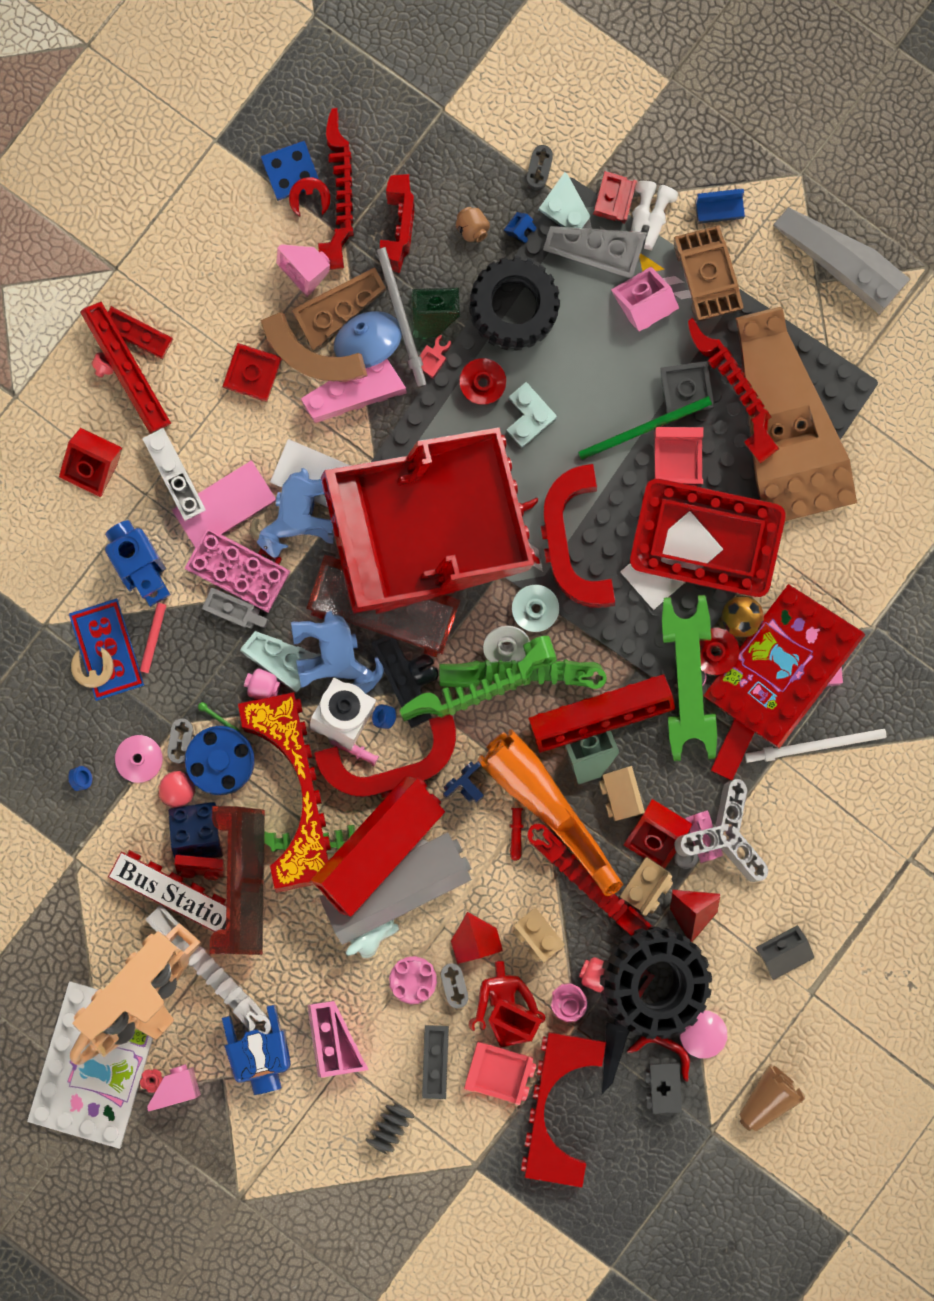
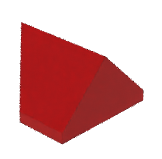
M672 890L670 910L685 936L691 942L696 939L717 914L720 894Z
M469 912L464 916L451 940L457 964L503 951L497 928Z
M499 998L488 1021L501 1048L532 1042L542 1019L520 1004Z

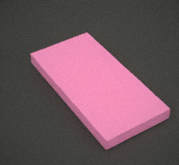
M251 460L198 493L206 511L187 521L182 517L178 507H175L172 511L196 548L206 527L223 535L276 502V498Z

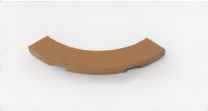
M279 312L260 320L265 335L275 352L298 372L323 381L347 382L367 377L362 354L356 353L344 357L318 355L298 342L286 321L284 313Z

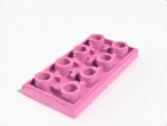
M206 527L184 568L267 613L270 612L291 572Z

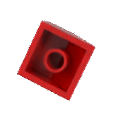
M80 427L68 442L59 477L101 497L118 465L122 447Z
M652 799L644 810L645 813L640 816L623 845L643 858L648 857L665 869L676 853V839L679 836L688 834L693 824Z

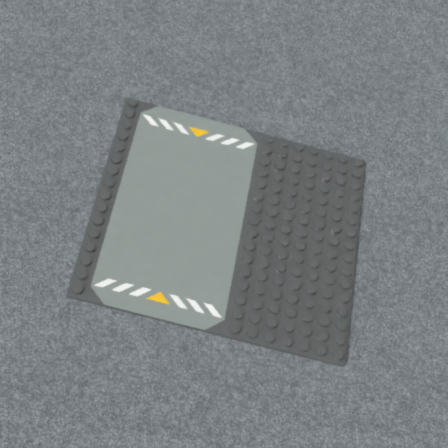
M570 177L590 215L583 228L631 231L633 217L628 215L625 224H622V221L619 220L612 221L593 215L598 194ZM543 214L535 225L537 229L534 232H530L527 236L528 241L526 243L523 242L514 256H521V260L527 261L528 258L534 260L533 264L538 267L540 264L546 268L545 272L548 275L551 274L555 279L553 283L559 289L560 308L551 331L548 332L541 342H536L530 348L526 346L522 350L515 351L514 348L504 350L501 349L500 345L495 344L493 346L488 343L489 340L486 337L482 338L478 334V328L473 326L471 317L444 356L447 359L434 379L431 377L428 379L371 462L407 456L417 441L500 427L501 435H504L506 439V455L512 462V479L516 481L518 486V502L522 504L538 498L537 504L525 511L522 518L524 526L526 525L529 529V546L539 558L540 564L534 562V565L528 571L505 578L520 589L529 585H542L549 588L558 599L560 616L650 677L664 674L669 687L673 688L677 682L675 642L663 643V602L653 610L620 572L630 563L647 483L654 479L655 429L584 460H581L578 452L667 414L660 373L661 367L708 362L710 358L702 355L691 337L688 320L692 317L695 320L691 308L693 301L682 263L677 260L672 243L659 235L652 251L644 249V240L633 277L652 267L671 286L679 309L639 332L630 323L611 289L630 278L544 251L543 248L550 226H561ZM509 283L502 285L494 293L492 306L495 314L501 320L510 324H522L534 315L536 299L533 293L525 286ZM739 289L744 309L696 323L705 336L719 339L724 347H727L732 354L731 357L735 359L739 365L738 367L743 372L736 318L769 310L770 308ZM785 319L787 332L841 440L877 387L878 381ZM478 358H487L497 362L503 368L506 375V388L503 395L497 401L488 405L472 403L463 395L460 389L459 379L463 368L469 362ZM708 363L714 409L696 411L661 427H703V486L701 488L760 500L755 477L753 453L744 443L745 440L751 437L749 417L746 411L747 406H744L739 400L743 394L738 396L733 389L735 385L732 386L726 379L728 375L723 377L718 367L713 369ZM482 379L478 384L481 387H485L487 381ZM527 382L556 414L557 419L526 446L521 448L506 432L512 424L523 416L508 397ZM799 421L797 427L803 426L804 421ZM776 427L774 429V432L778 433L781 430V427ZM587 464L594 465L597 492L584 493L573 497L565 506L563 519L570 563L574 572L579 577L588 581L612 579L615 606L606 608H591L580 605L561 591L554 579L551 562L546 563L544 549L548 548L547 539H542L541 526L545 525L544 503L550 487L566 471ZM685 582L669 597H671L674 613L682 619H687L696 612L698 595H705L710 615V626L714 628L722 616L724 606L737 593Z

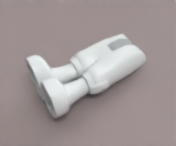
M638 181L635 190L640 194L641 200L640 205L632 212L631 231L647 232L644 249L652 251L661 227L666 223L664 209L668 203H673L677 200L678 192L668 186L660 185L655 207L650 213L649 207L657 185L651 181Z

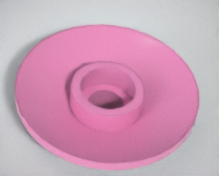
M135 735L125 739L119 745L115 754V764L118 772L125 779L135 783L146 782L154 778L160 771L163 762L162 751L159 745L153 739L143 735ZM136 754L142 756V760L139 763L134 762Z

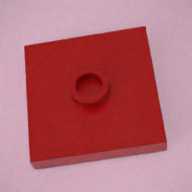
M237 343L222 387L268 402L282 358Z

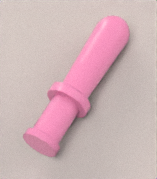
M329 739L333 746H337L355 755L357 760L361 758L372 764L373 767L378 761L379 756L366 751L363 746L360 748L354 744L350 751L339 745L338 742Z

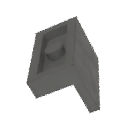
M798 925L756 947L773 980L814 959L809 941Z

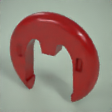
M313 177L302 178L292 186L289 193V204L297 216L301 217L299 194L302 189H305L306 195L313 194V189L316 188L320 193L322 215L328 210L331 200L330 192L321 180Z

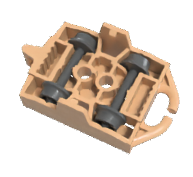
M180 923L166 936L159 931L154 935L150 934L143 941L141 950L138 953L133 952L125 961L127 965L103 990L99 989L92 996V1002L86 1009L84 1007L75 1014V1021L72 1024L81 1033L71 1049L70 1060L75 1065H81L98 1054L105 1057L119 1045L130 1041L135 1034V1029L158 1040L174 1022L173 1017L164 1006L163 999L170 997L174 993L177 981L189 964L190 956L200 946L201 942ZM177 935L190 945L184 952L171 943Z

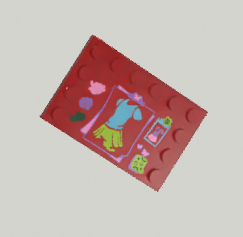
M788 584L764 615V621L759 631L747 637L739 648V659L736 665L727 673L718 675L703 696L706 700L779 749L865 634L857 627Z

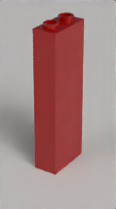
M405 776L310 880L340 914L351 917L445 813L444 809L440 806L441 801L426 790L427 785L420 778Z

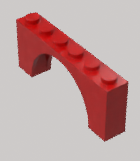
M548 1032L547 1037L543 1036L541 1051H545L543 1061L539 1060L537 1075H541L539 1085L535 1084L533 1099H537L536 1108H531L529 1123H533L532 1132H527L525 1147H529L528 1156H523L521 1171L525 1172V1178L583 1187L586 1162L566 1154L552 1141L545 1126L544 1108L551 1088L565 1074L586 1066L602 1067L606 1046L605 1041Z

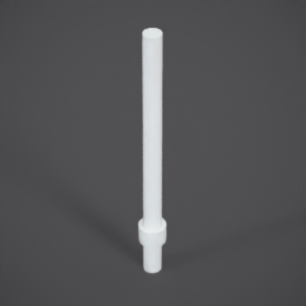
M885 729L784 746L779 749L773 748V746L765 747L762 751L745 753L746 763L760 760L768 762L775 760L777 757L886 738Z

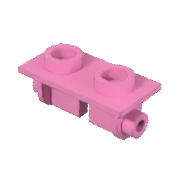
M708 810L685 818L693 824L689 830L690 833L713 828ZM704 834L702 838L703 843L709 847L711 839L707 834ZM721 848L698 854L700 863L723 856Z

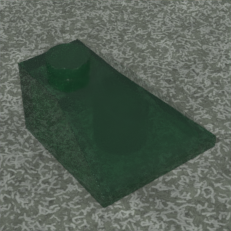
M459 287L412 289L414 338L428 339L438 337L460 317Z

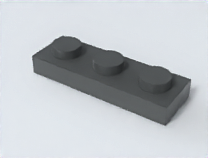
M425 1025L422 1098L446 1099L449 1026Z

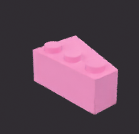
M328 1001L307 1005L318 1077L322 1078L369 1070L335 1002Z

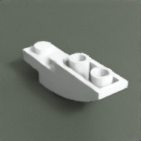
M164 428L142 438L184 520L187 521L206 511Z

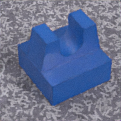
M517 212L503 231L509 236L526 243L528 238L524 235V231L528 229L534 232L537 228L532 222L533 219L528 214Z

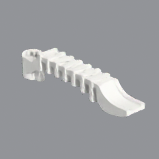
M160 905L145 919L156 932L159 931L165 936L179 924L163 905ZM179 935L171 942L183 952L190 946ZM199 946L190 956L188 965H192L197 974L206 980L205 983L211 985L215 993L224 999V1003L231 1006L233 1013L249 1031L256 1030L254 1019L259 1022L264 1020L265 1030H258L261 1033L268 1034L271 1029L269 1017L242 990V987L238 986L231 976L229 977L224 968L220 967L213 957H210L206 949Z

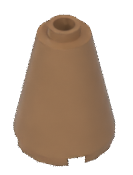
M770 1064L739 1114L741 1117L740 1123L748 1131L752 1129L758 1131L802 1103L806 1099L804 1093L800 1088L795 1091L794 1081L778 1067H772V1064Z

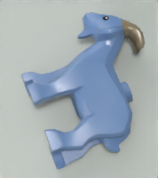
M301 468V472L293 473L283 484L282 492L277 493L276 506H279L278 518L261 531L258 530L259 519L254 518L251 521L249 527L251 536L271 557H279L281 550L288 548L286 544L280 543L279 538L314 535L321 537L327 543L334 544L335 536L331 519L312 516L314 497L322 494L325 495L321 479H309L308 471L305 468Z

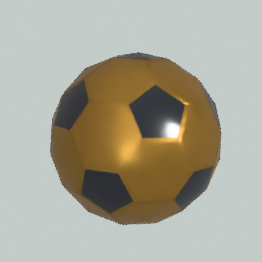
M741 595L732 598L726 603L722 611L724 628L735 637L745 638L754 635L759 631L764 621L761 605L749 596Z

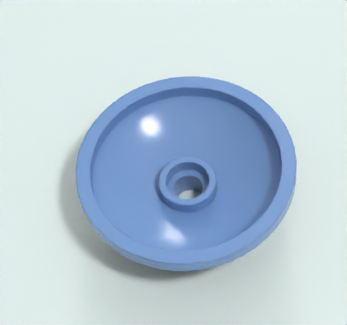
M381 311L365 312L353 317L342 326L334 341L336 357L360 353L362 354L365 368L383 362L393 354L400 343L402 333L399 323L395 317Z

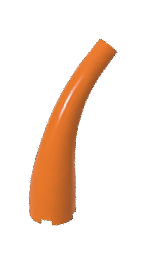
M512 729L509 730V735H506L504 732L499 734L486 746L489 750L485 757L479 756L478 761L482 764L481 767L507 793L528 808L565 843L592 876L605 896L618 892L623 886L622 881L594 838L563 796L540 759Z

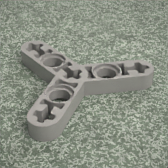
M735 779L724 784L715 827L679 836L675 841V850L680 856L687 857L721 848L747 880L757 882L767 877L768 867L740 833L747 795V787L743 781ZM734 786H735V790L738 791V794H736V795H735V791L732 790V787H734ZM728 807L734 810L735 815L733 819L727 816L726 810ZM725 831H726V835L729 836V839H727V840H726V836L723 835V832H725ZM704 834H707L711 839L709 847L703 843L702 838ZM694 841L696 845L688 848L684 847V843ZM738 847L743 848L745 851L743 860L737 855ZM754 867H757V868H758L757 871H756L758 875H755V874H754V872H755V868H754Z

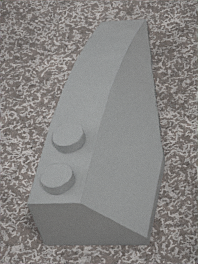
M789 207L773 224L776 229L879 315L910 281V278L875 249Z

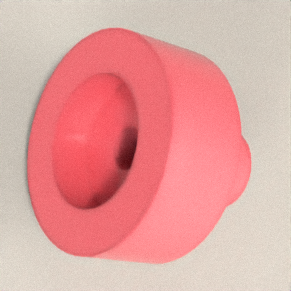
M96 353L92 361V366L96 369L95 374L98 377H103L104 374H112L114 371L104 353Z

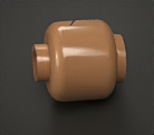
M467 207L458 213L456 228L467 242H481L488 235L490 222L479 208Z

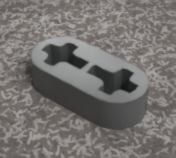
M539 145L532 152L526 182L533 190H541L547 184L553 152L546 145ZM546 152V157L548 158L544 159L543 165H539V157L536 155ZM537 170H540V178L543 181L539 180L538 184H535L534 179L531 177H535Z

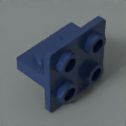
M471 761L461 770L462 777L457 781L453 778L443 787L445 790L443 796L446 799L449 798L461 786L462 790L460 793L469 803L474 800L477 804L484 795L469 778L481 768L482 764L479 761L473 764Z

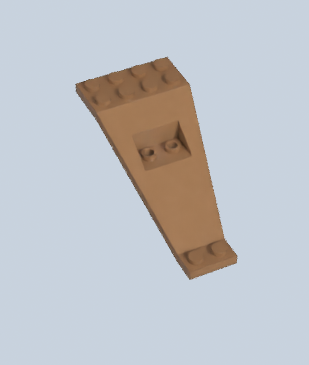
M777 307L737 317L736 323L740 340L743 373L745 374L744 378H747L750 382L751 388L755 390L759 396L758 399L764 404V409H767L772 418L769 419L768 434L779 447L778 451L761 464L753 455L759 499L782 506L786 513L785 521L856 504L857 498L850 459L787 332L783 308ZM748 414L750 434L752 436L754 434V426L751 419H753L755 415L753 417H750V415ZM799 421H804V424L801 427H797V423ZM780 426L781 430L778 433H775L774 429Z

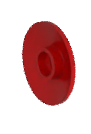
M478 358L472 360L463 368L460 374V389L463 395L472 403L478 405L491 404L497 401L505 391V372L497 362L491 359ZM484 379L487 381V385L481 387L478 382Z
M711 628V640L699 641L701 670L710 675H721L727 673L736 665L740 653L739 644L736 638L727 630ZM713 647L720 648L721 652L718 656H714L711 653Z

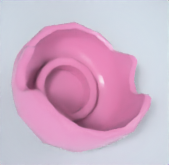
M571 983L561 984L552 992V1011L558 1019L564 1022H576L587 1010V997L580 987Z

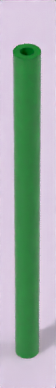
M710 397L702 398L578 452L581 460H584L652 431L656 427H661L712 405Z

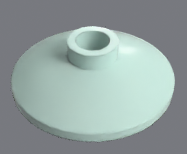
M529 585L516 594L512 603V614L517 624L523 629L531 632L544 631L555 623L559 615V602L556 595L549 588L542 585ZM534 604H539L541 607L538 613L532 611Z

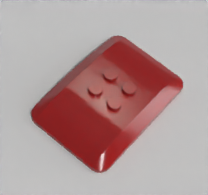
M653 479L647 483L630 563L639 572L748 596L762 597L769 592L786 513L782 506L775 503L664 479ZM689 511L723 548L708 563L663 554L668 529ZM661 558H668L704 567L697 568L696 570L687 569L681 567L679 563H674L673 565L666 564L661 561Z

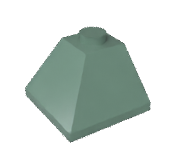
M611 731L565 745L578 784L600 778L619 754V749Z

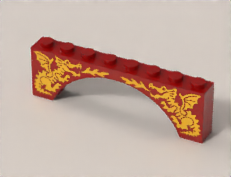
M293 692L240 703L238 708L243 731L263 738L279 749L293 766L301 785L302 814L299 827L286 851L270 865L275 892L278 893L314 885L310 880L329 861L327 851L331 850L329 837L323 836L322 828L326 827L324 813L319 814L317 805L322 804L319 790L314 791L313 781H317L315 768L309 767L308 759L312 758L310 744L305 745L303 736L308 735L305 721L300 722L298 713L303 712L301 700L295 699Z

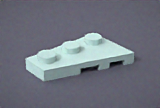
M257 631L251 635L240 649L244 655L261 668L274 674L278 681L295 694L301 689L296 660L321 656V654H315L302 647L284 643L282 640Z

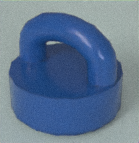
M379 704L372 714L374 726L390 729L394 725L396 720L395 709L392 706Z
M79 766L69 771V783L75 791H82L91 786L92 775L88 768Z

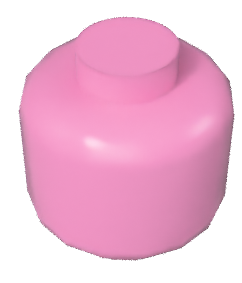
M258 668L253 674L248 673L244 687L248 688L247 695L250 698L259 700L277 696L281 682L278 681L274 674Z

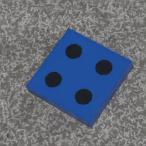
M305 141L261 156L277 201L289 197L292 186L298 180L307 177L319 179Z

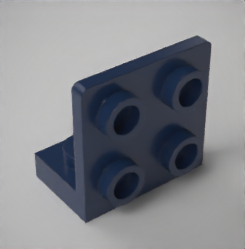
M215 802L168 810L171 849L174 859L175 855L205 858L223 857Z

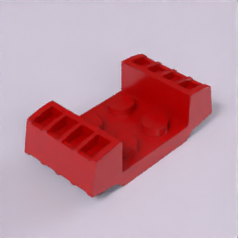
M409 174L391 175L386 187L387 204L399 205L398 216L401 225L396 226V241L380 240V249L386 247L392 271L397 273L401 272L404 257L410 253L415 203L414 195L410 191Z

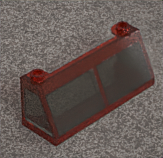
M212 806V822L217 829L228 831L226 929L217 930L211 935L210 954L263 955L265 810L238 806Z

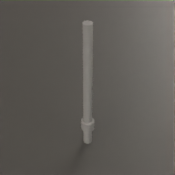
M386 247L377 249L409 356L407 360L409 368L413 370L417 386L425 385L426 380L421 367L423 362L421 356L417 354Z

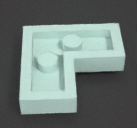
M527 382L508 397L523 416L512 424L506 432L521 448L526 446L557 419L556 414Z

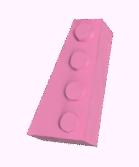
M388 359L375 366L366 368L367 377L347 382L328 381L302 397L301 401L314 423H318L342 415L345 412L358 410L367 405L406 394V387Z

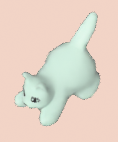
M393 919L349 941L351 945L348 947L346 955L350 956L359 952L362 958L367 959L374 956L380 942L395 934L399 930V925L393 924Z

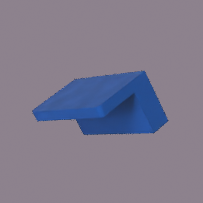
M744 189L697 194L695 205L698 224L744 219Z

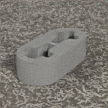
M184 718L175 720L172 724L169 738L168 757L177 764L185 762V755L180 756V759L177 760L176 755L172 754L173 750L178 749L180 742L182 743L181 750L186 754L194 732L192 723ZM182 723H185V727L189 728V731L184 732L183 740H180V732L176 731V728L181 727Z
M449 963L441 971L446 998L452 1007L462 1008L468 1002V992L463 973L457 964ZM449 967H452L454 971L458 970L459 973L455 976L456 984L452 985L449 977H445ZM453 987H457L459 993H464L465 998L461 999V1004L451 1001V997L454 996Z

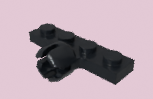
M393 632L371 642L401 708L412 699L422 695V687L438 679L437 667H431L423 671V669L434 664L433 659L429 655L423 654L408 661ZM430 713L421 714L407 721L411 728H415L434 717Z

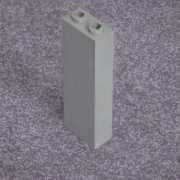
M447 832L410 851L351 917L340 914L324 895L320 896L321 903L341 944L343 945L471 881L472 879L468 871L472 868L466 856L460 857L459 853L463 852L458 840L452 841Z

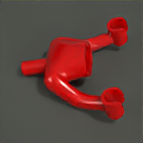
M495 961L496 977L482 981L476 1017L469 1021V1029L475 1031L474 1026L478 1021L481 1030L486 1028L484 1016L488 999H490L491 1006H495L499 998L515 1003L516 990L524 998L529 1011L535 1015L538 1014L539 1018L542 1019L541 1023H543L546 1017L543 1012L538 1010L533 994L519 976L505 975L504 961Z

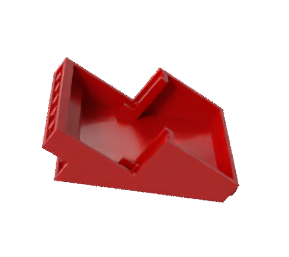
M500 427L417 441L410 453L404 457L324 470L321 475L322 486L353 614L375 610L376 614L526 572L534 565L535 553L529 546V529L526 525L524 526L522 518L524 510L522 504L518 502V486L516 481L512 479V462L506 455V439L504 435H501Z

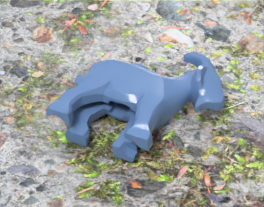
M328 611L325 614L323 623L311 621L291 622L294 645L300 643L304 638L313 637L319 639L321 656L296 660L301 688L309 685L316 679L326 677L354 679V682L351 684L356 685L366 694L383 677L384 669L377 657L375 658L376 668L374 671H371L354 658L353 648H358L356 635L351 634L350 627L342 616L334 615L332 611Z

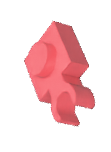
M442 335L436 338L433 349L426 345L420 354L423 366H421L423 372L433 379L447 360L442 354L451 347L450 340L446 346L439 345L443 338Z

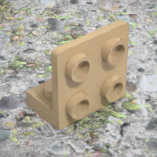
M645 857L620 894V897L639 909L641 914L646 917L648 913L653 914L660 903L658 898L661 893L666 894L673 884L671 880L672 875L669 871L648 857Z
M536 907L513 925L516 928L513 931L514 935L521 943L524 941L528 943L531 947L528 952L536 962L540 960L543 963L547 962L548 958L565 946L564 942Z

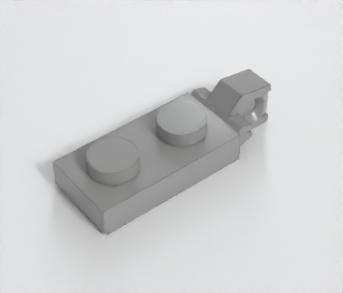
M212 587L202 608L209 613L244 628L252 629L255 624L266 629L269 622L267 618L258 615L260 609L254 605Z

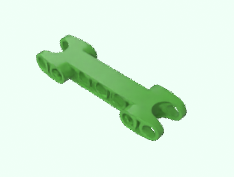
M698 595L696 612L687 619L678 617L674 613L671 597H665L662 611L663 643L675 642L680 716H668L669 740L673 760L681 761L682 747L691 738L703 741L708 759H715L717 747L716 714H704L699 643L702 640H711L710 615L705 595Z

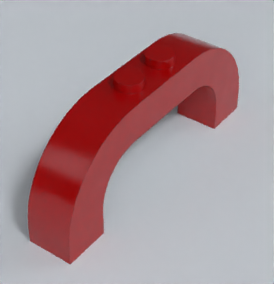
M587 464L566 471L552 484L544 503L545 525L541 526L542 539H547L548 548L544 549L546 563L551 562L554 579L561 591L580 605L591 608H606L615 606L612 579L588 581L579 577L574 572L570 563L563 519L565 506L573 497L584 493L597 492L594 465Z
M448 714L442 718L435 717L429 719L434 739L433 747L428 756L420 762L368 777H359L345 769L338 747L335 746L314 752L318 768L324 778L342 793L355 797H372L381 794V797L385 798L405 776L418 777L423 781H427L446 767L453 755L456 744V728L453 716Z

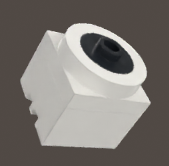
M333 678L311 717L309 729L320 735L327 736L331 741L334 740L351 751L373 712L376 699L366 695L356 685L344 683Z

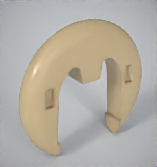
M101 647L103 671L99 676L96 670L89 671V676L86 677L81 669L80 651L78 650L71 661V672L79 684L95 688L102 686L110 679L113 673V660L104 648Z

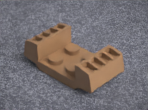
M717 225L675 236L674 249L677 260L682 263L693 301L691 308L695 321L698 322L744 309L738 282L720 226Z

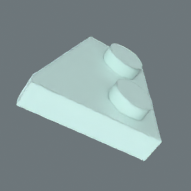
M564 172L538 210L561 227L583 228L590 215L568 174Z

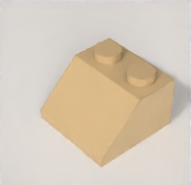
M632 766L602 775L599 785L602 795L607 794L609 803L605 804L609 818L613 817L615 822L645 813Z

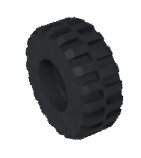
M649 927L648 930L643 928L634 930V935L622 937L620 939L621 943L617 947L613 946L609 951L611 953L609 959L604 960L602 968L605 971L604 975L600 976V985L604 987L601 996L602 1000L607 1003L606 1009L619 1024L632 1033L642 1035L648 1039H655L657 1036L661 1039H667L671 1037L672 1033L682 1034L686 1031L685 1027L688 1025L693 1026L698 1021V1015L700 1012L704 1013L707 1007L705 1005L706 1000L711 996L712 989L709 988V983L712 982V974L707 971L709 967L708 960L705 956L701 955L702 950L696 944L671 929ZM667 962L670 964L674 976L670 992L665 998L656 1003H644L640 999L638 984L642 973L654 963Z

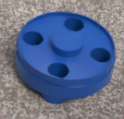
M213 726L199 732L189 743L185 754V767L190 780L199 789L212 795H228L237 792L249 781L255 766L253 747L248 739L239 731L226 726ZM211 732L215 733L217 741L213 745H207L205 743V736ZM240 745H246L248 748V754L243 758H239L236 755V749ZM202 764L204 767L203 774L198 777L192 774L193 766ZM227 776H233L235 779V785L231 789H226L223 786V780Z

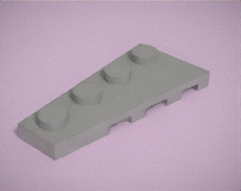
M550 226L543 250L632 278L647 232Z

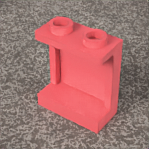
M703 427L655 428L654 479H664L696 487L703 486Z
M477 1041L464 1089L520 1105L521 1100L526 1101L530 1088L526 1086L528 1077L533 1078L536 1064L532 1063L533 1057Z

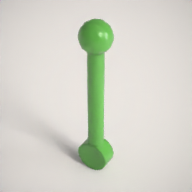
M201 702L198 705L200 711H205L226 727L240 732L237 727L232 726L210 710L206 703Z

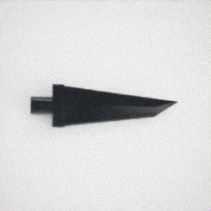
M616 1019L614 1023L607 1022L602 1094L614 1082L627 1036L630 1032L619 1024Z

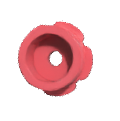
M157 1069L145 1070L141 1075L140 1085L143 1089H147V1092H156L163 1080L162 1073ZM150 1078H153V1079H154V1082H153V1083H151V1082L149 1081Z

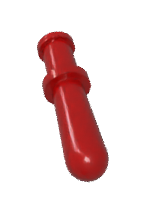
M511 808L512 824L509 825V828H512L510 857L512 860L518 861L522 856L521 828H524V825H521L523 808Z

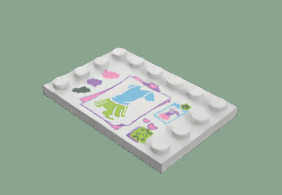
M70 981L27 1122L120 1149L153 1038L135 1029V1034L130 1041L119 1045L105 1057L98 1054L81 1065H75L70 1060V1052L81 1032L72 1024L75 1021L74 1016L81 1008L84 1007L86 1009L92 1002V996L99 989Z

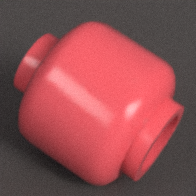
M596 957L591 958L590 961L585 960L578 976L581 978L583 986L598 993L604 990V987L600 985V976L604 975L605 971L602 968L603 960Z

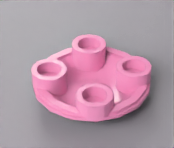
M416 956L406 957L398 961L392 968L389 977L390 988L394 996L408 1004H419L429 999L434 993L437 984L436 972L432 964Z
M704 1011V1013L700 1012L697 1017L698 1021L693 1026L688 1025L685 1027L686 1031L680 1034V1040L684 1049L690 1055L697 1058H710L717 1055L724 1048L727 1041V1028L724 1021L717 1014Z

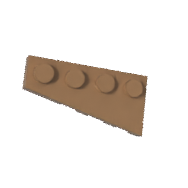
M374 267L293 308L292 312L313 352L338 332L346 322L355 317L382 294L386 287Z

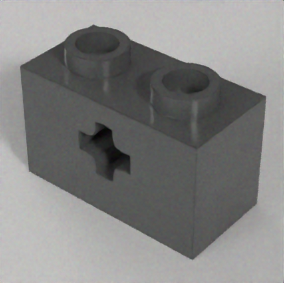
M679 1063L649 1064V1069H645V1084H650V1094H646L647 1108H651L652 1114L682 1113ZM661 1082L669 1086V1089L665 1090L663 1095L659 1090H656L657 1087L661 1086Z

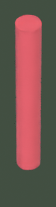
M157 603L140 672L149 674L166 609L165 604Z

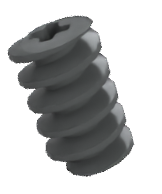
M392 1100L394 1106L387 1104L385 1106L389 1114H380L384 1122L376 1121L375 1123L379 1131H370L374 1139H365L369 1145L384 1154H387L386 1151L394 1152L395 1149L391 1143L398 1144L400 1141L396 1134L404 1135L405 1132L401 1126L408 1127L410 1123L406 1118L413 1119L415 1116L412 1111Z

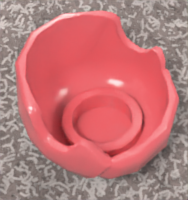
M182 771L168 773L162 778L158 786L159 798L165 805L172 808L188 804L196 793L194 783L190 780L188 774Z

